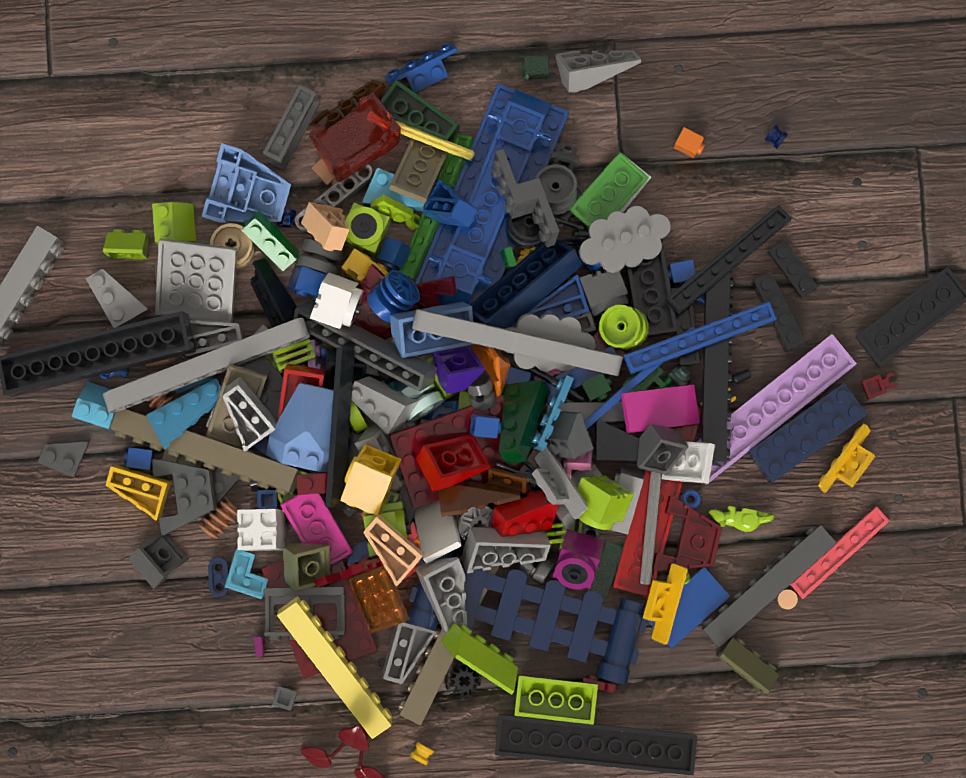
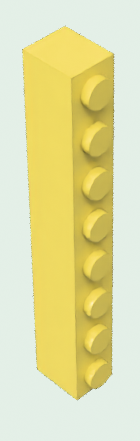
M297 596L278 610V618L373 739L391 727L393 717L388 708H383L380 704L379 696L375 692L372 693L368 688L369 684L364 677L360 678L355 665L347 661L343 649L333 643L332 635L328 631H324L321 627L320 619L310 613V607L305 600L301 601Z

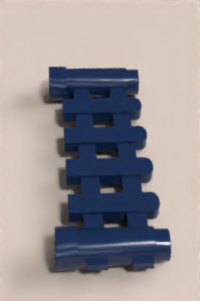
M454 550L437 559L453 558ZM423 557L420 559L418 567L426 563ZM462 566L466 581L464 582V591L466 592L465 611L467 612L468 628L472 630L474 620L493 625L491 636L510 641L512 631L531 635L528 646L547 652L551 641L569 646L566 657L582 662L587 661L589 652L601 655L603 660L602 662L600 661L596 677L623 685L627 684L630 674L629 666L630 664H636L639 650L634 649L638 633H644L648 621L642 615L644 604L621 598L619 609L614 610L602 606V595L594 591L585 592L582 600L565 596V586L559 581H548L544 589L526 585L527 575L520 570H510L505 579L488 574V570L483 571L482 568L475 569L473 573L466 574ZM419 580L418 587L412 586L408 601L413 602L412 608H409L405 623L436 631L439 620ZM483 588L502 593L497 610L479 605ZM521 599L540 604L535 621L517 616ZM559 610L577 614L573 632L555 627ZM597 621L612 624L608 642L593 638Z

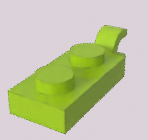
M384 194L371 201V208L379 213L389 216L399 223L405 221L407 227L411 230L419 228V225L415 224L414 221L419 220L420 216L413 214V209Z

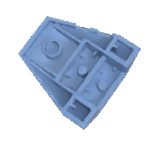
M221 143L216 161L218 162L216 173L201 217L219 223L246 222L259 210L270 222H281L292 184L241 148Z
M299 383L277 421L276 429L269 435L266 455L282 464L318 472H328L334 390Z

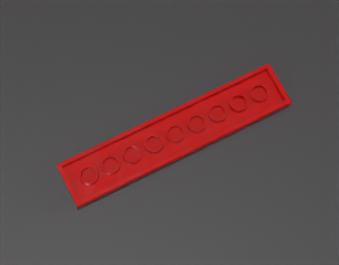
M698 408L699 419H700L701 414H702V409H701V408ZM699 424L671 427L670 429L678 430L686 442H694ZM648 470L644 471V481L613 583L614 588L649 597L652 582L656 580L658 571L652 570L651 584L640 583L651 471ZM661 479L653 561L655 553L663 554L673 519L672 514L665 513L669 496H674L678 499L683 481Z

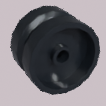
M509 213L506 222V233L511 242L520 248L530 249L539 246L542 243L539 236L540 228L538 224H535L532 213L511 219Z

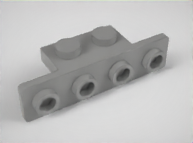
M546 446L545 450L540 451L534 457L540 469H536L532 475L536 480V484L541 487L547 500L552 505L564 504L572 517L578 519L589 506L550 448Z

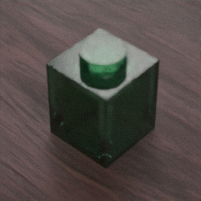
M548 55L525 56L524 62H521V74H525V80L548 79Z

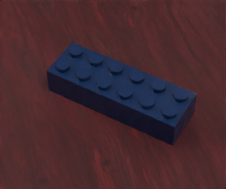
M544 241L470 304L472 306L473 322L503 329L511 327L522 315L530 311L583 265L574 248L563 241H556L555 245L547 247Z
M843 383L747 453L769 484H771L868 414L847 385Z

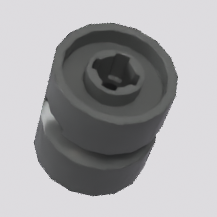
M482 373L467 388L470 394L471 406L476 410L491 408L496 403L491 376L487 373Z
M546 558V561L521 564L518 570L523 571L527 576L531 575L532 580L541 585L554 563Z

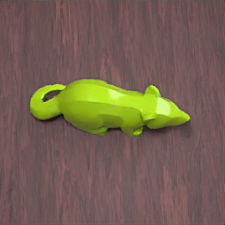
M728 506V512L716 509L708 512L721 527L725 525L733 526L743 532L754 531L762 523H767L774 519L773 513L742 508V511H736L737 507Z

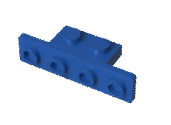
M453 43L444 44L438 51L428 52L417 61L407 62L405 67L399 70L393 69L389 71L388 75L384 78L388 84H392L395 80L398 81L406 77L412 91L416 93L448 77L441 59L457 52V47Z

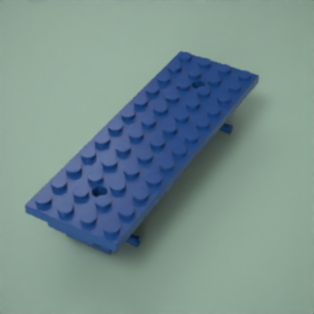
M497 84L471 147V150L475 152L472 161L466 160L455 186V189L477 209L475 219L469 227L448 224L439 225L415 283L419 284L455 276L457 292L454 296L438 294L440 306L462 301L470 305L502 278L506 268L501 250L511 247L513 251L515 247L506 233V222L509 213H506L504 208L505 200L503 195L500 196L498 192L497 178H493L491 173L492 160L495 157L496 151L504 149L516 184L535 179L539 171L548 166L569 111L519 90Z

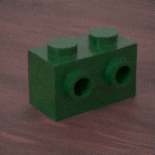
M600 373L581 383L580 389L583 395L586 396L587 402H602L609 397L608 394L611 391L612 383L607 375L604 376L603 373Z

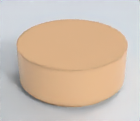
M783 590L777 596V602L783 609L794 608L798 601L796 593L792 590Z

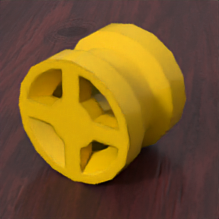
M417 742L415 745L416 749L411 752L410 757L427 765L429 762L428 758L433 754L434 750Z

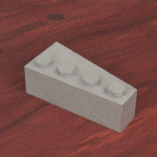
M470 527L460 559L466 574L473 573L475 569L481 568L483 571L491 570V567L499 565L509 567L517 562H520V564L546 561L551 544L545 531L501 537L494 528Z

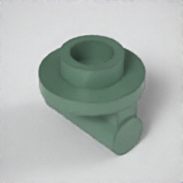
M676 366L668 375L678 386H685L691 379L689 370L684 366Z

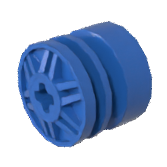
M396 270L390 271L367 295V301L371 309L377 316L390 323V315L407 312L420 299L419 290L408 276Z

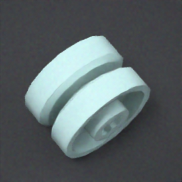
M434 382L421 392L410 386L401 391L404 393V396L419 401L408 417V423L429 414L444 402L445 399L440 391L431 392L435 387Z

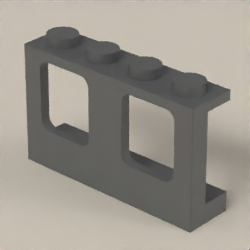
M311 587L299 591H294L292 588H264L266 630L264 636H269V640H281V636H289V640H295L290 632H276L274 630V606L276 604H287L297 596L301 601L305 600L312 615L313 607L317 603L336 604L337 629L328 632L332 635L333 639H341V635H345V587Z

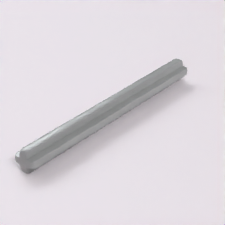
M652 471L650 474L640 583L646 585L651 584L661 474Z

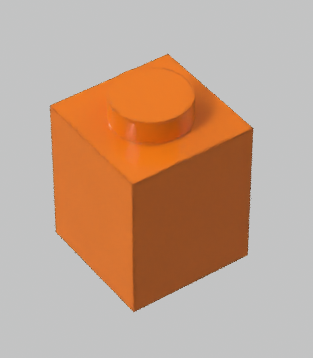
M684 127L673 148L694 158L696 153L701 154L705 146L702 143L704 137Z

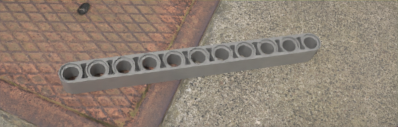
M416 309L412 325L414 330L619 376L623 356L420 309Z
M297 318L103 393V398L109 413H115L227 370L229 363L238 366L306 340L310 337L304 318Z

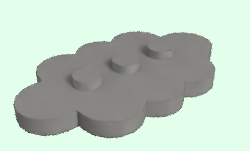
M633 206L626 213L613 212L607 220L598 219L591 224L588 230L589 239L585 240L579 249L580 258L586 264L594 265L600 263L603 269L611 273L619 272L624 265L636 267L643 258L653 259L658 256L662 248L661 240L670 232V221L661 214L650 216L646 209L640 206Z
M527 313L518 319L516 327L506 328L507 330L594 350L596 347L593 336L588 332L581 331L579 321L572 316H563L559 319L552 313H545L539 318L535 314ZM505 351L512 353L515 363L523 369H531L536 366L540 371L547 372L554 367L560 371H569L575 367Z

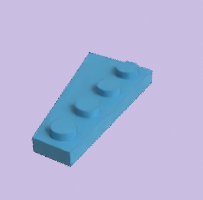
M566 375L563 379H559L555 388L558 390L555 397L552 396L548 403L550 410L541 419L540 425H542L540 433L536 432L533 437V449L538 451L546 449L548 443L545 442V439H548L554 429L552 423L559 417L562 408L560 405L564 403L574 378Z
M217 379L146 415L164 450L170 446V443L175 438L178 439L184 434L183 432L189 426L198 422V419L203 414L208 413L215 407L221 389Z

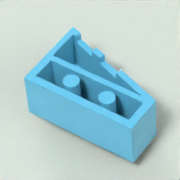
M380 168L376 169L362 201L364 207H371V201L384 194L413 209V211H423L426 203L424 204L389 190L394 174Z

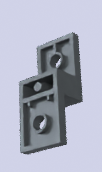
M504 149L496 151L495 157L492 160L491 173L493 178H497V189L500 196L503 195L506 213H510L511 219L532 213L535 224H538L540 228L539 236L541 241H545L547 247L555 245L559 229L540 179L537 178L516 184Z

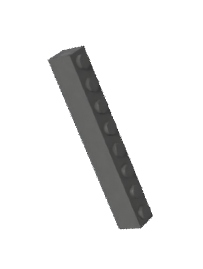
M311 301L295 309L293 320L304 318L309 334L336 348L342 347L355 350V358L420 392L433 384L437 370L436 366L417 356L401 358L396 345L353 323L351 327L342 325L338 329L311 319L314 305H316Z
M813 525L805 532L807 536L804 539L798 538L791 545L792 549L788 553L784 551L776 558L778 561L773 566L769 564L761 571L763 575L759 579L753 578L747 584L749 588L744 592L741 590L732 597L734 601L731 604L725 603L718 609L719 614L715 618L711 616L703 623L705 627L702 631L717 647L722 646L837 543L821 525L817 527Z

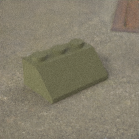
M738 637L735 639L729 638L716 657L760 692L768 694L779 676L775 672L777 668L770 662L765 664L761 661L760 658L762 656L753 649L751 652L744 647L746 643Z

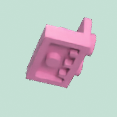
M593 450L575 459L565 458L564 470L570 479L572 478V470H591Z

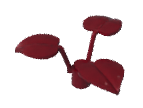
M360 724L339 731L338 735L342 744L330 755H327L324 749L318 747H303L300 749L303 756L310 763L317 767L328 768L332 763L330 759L345 745H349L360 751L359 768L354 771L357 778H385L376 768L362 765L364 751L369 749L370 744L367 738L368 733Z

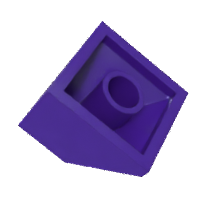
M469 345L432 353L434 365L437 367L438 383L446 394L464 391L485 370V367Z

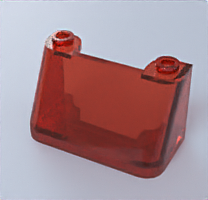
M374 93L369 96H363L358 101L357 110L329 128L317 125L309 133L312 143L337 182L345 180L395 148L400 141L401 127Z

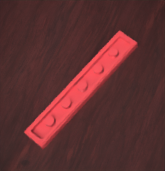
M877 506L874 507L844 534L832 548L794 580L790 586L804 599L890 520Z

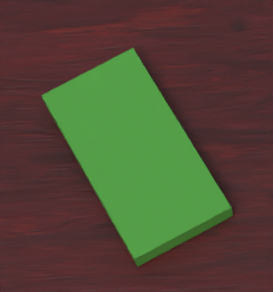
M620 152L578 198L569 211L589 228L594 221L598 219L607 220L611 213L620 211L649 177Z

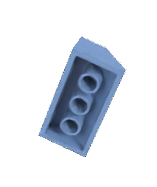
M463 301L420 309L473 321L472 306ZM416 310L390 315L391 333L401 358L474 344L412 329Z

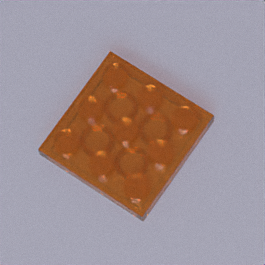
M384 566L347 580L371 634L410 620L399 591Z

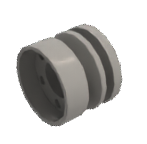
M485 506L484 509L468 508L467 513L455 515L459 536L465 541L470 527L493 528L490 524L493 510L488 506Z

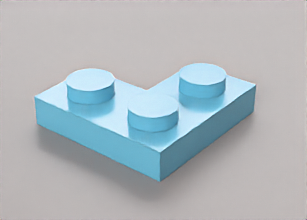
M236 549L224 587L262 599L268 579L250 573L255 557L254 554Z

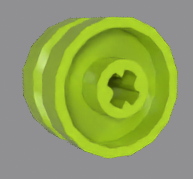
M614 305L602 314L599 322V331L602 339L608 345L620 349H634L646 340L649 324L646 316L640 310L627 305Z

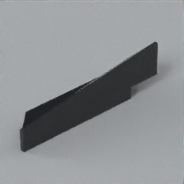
M265 258L253 261L252 265L255 267V276L251 277V286L272 328L292 321L297 306ZM310 334L308 339L314 340L316 337Z

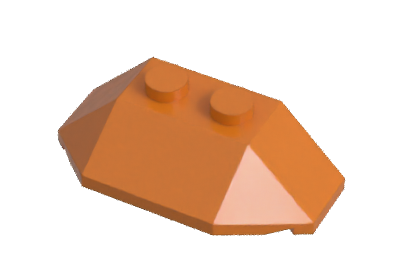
M479 344L469 345L485 367L483 373L491 376L496 398L500 397L508 378L510 368L508 358L502 355L501 349Z

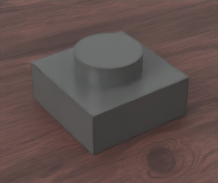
M278 686L272 705L292 711L297 691Z

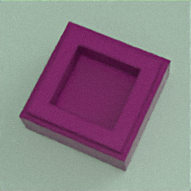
M254 637L255 656L262 657L265 655L264 637Z

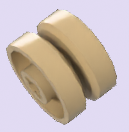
M228 223L214 231L210 239V245L230 247L235 244L234 248H237V270L251 262L255 254V244L242 231V226Z

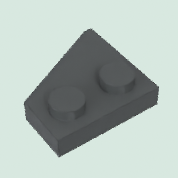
M84 441L45 444L37 463L75 478L89 443Z

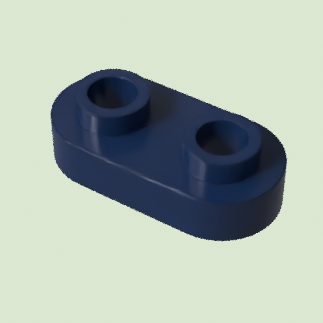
M219 557L212 559L208 565L209 591L216 597L225 596L229 591V588L224 587L229 566L225 559ZM217 564L222 565L221 571L216 570L215 567ZM219 583L223 585V589L221 591H218L216 589V586Z

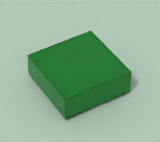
M512 248L502 249L501 254L505 268L516 266Z

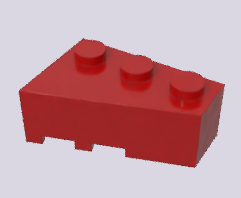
M543 490L537 493L532 491L527 493V497L494 507L490 524L501 537L548 531L552 528L559 504L552 505L547 500Z

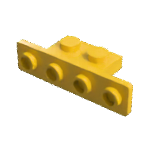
M863 423L861 427L855 430L853 438L844 445L840 456L833 460L827 474L820 478L818 486L822 492L826 493L836 479L853 488L875 458L873 453L861 446L871 432L866 424Z
M673 563L670 567L667 582L653 580L643 618L646 620L656 621L651 638L662 644H668L688 571L687 568Z

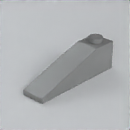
M634 50L610 51L609 54L598 53V51H592V54H580V51L556 54L561 82L568 92H579L580 90L588 89L641 63V58Z
M459 558L435 559L415 568L445 635L454 623L459 626L463 624L467 626V612L465 611L466 592L464 591V582L466 581Z

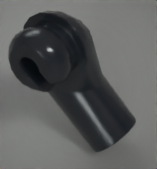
M746 369L732 375L731 384L741 383L750 379V371Z

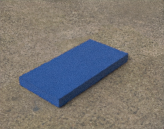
M705 567L699 570L683 586L668 641L671 649L730 597ZM648 620L647 622L654 628L656 621Z

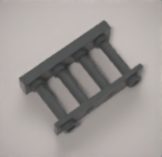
M301 85L298 86L263 151V155L269 157L267 163L285 171L320 105L319 102L315 101L317 93Z

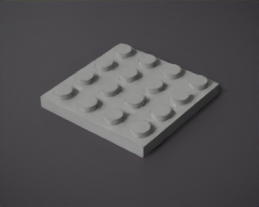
M160 238L155 315L164 316L183 311L188 313L189 318L192 320L233 323L237 248Z

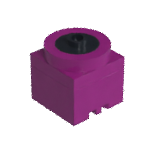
M567 529L552 578L558 579L562 585L571 589H590L600 562L605 540Z

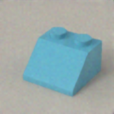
M87 382L76 401L71 417L111 430L110 425L115 413H109L103 393L112 389Z

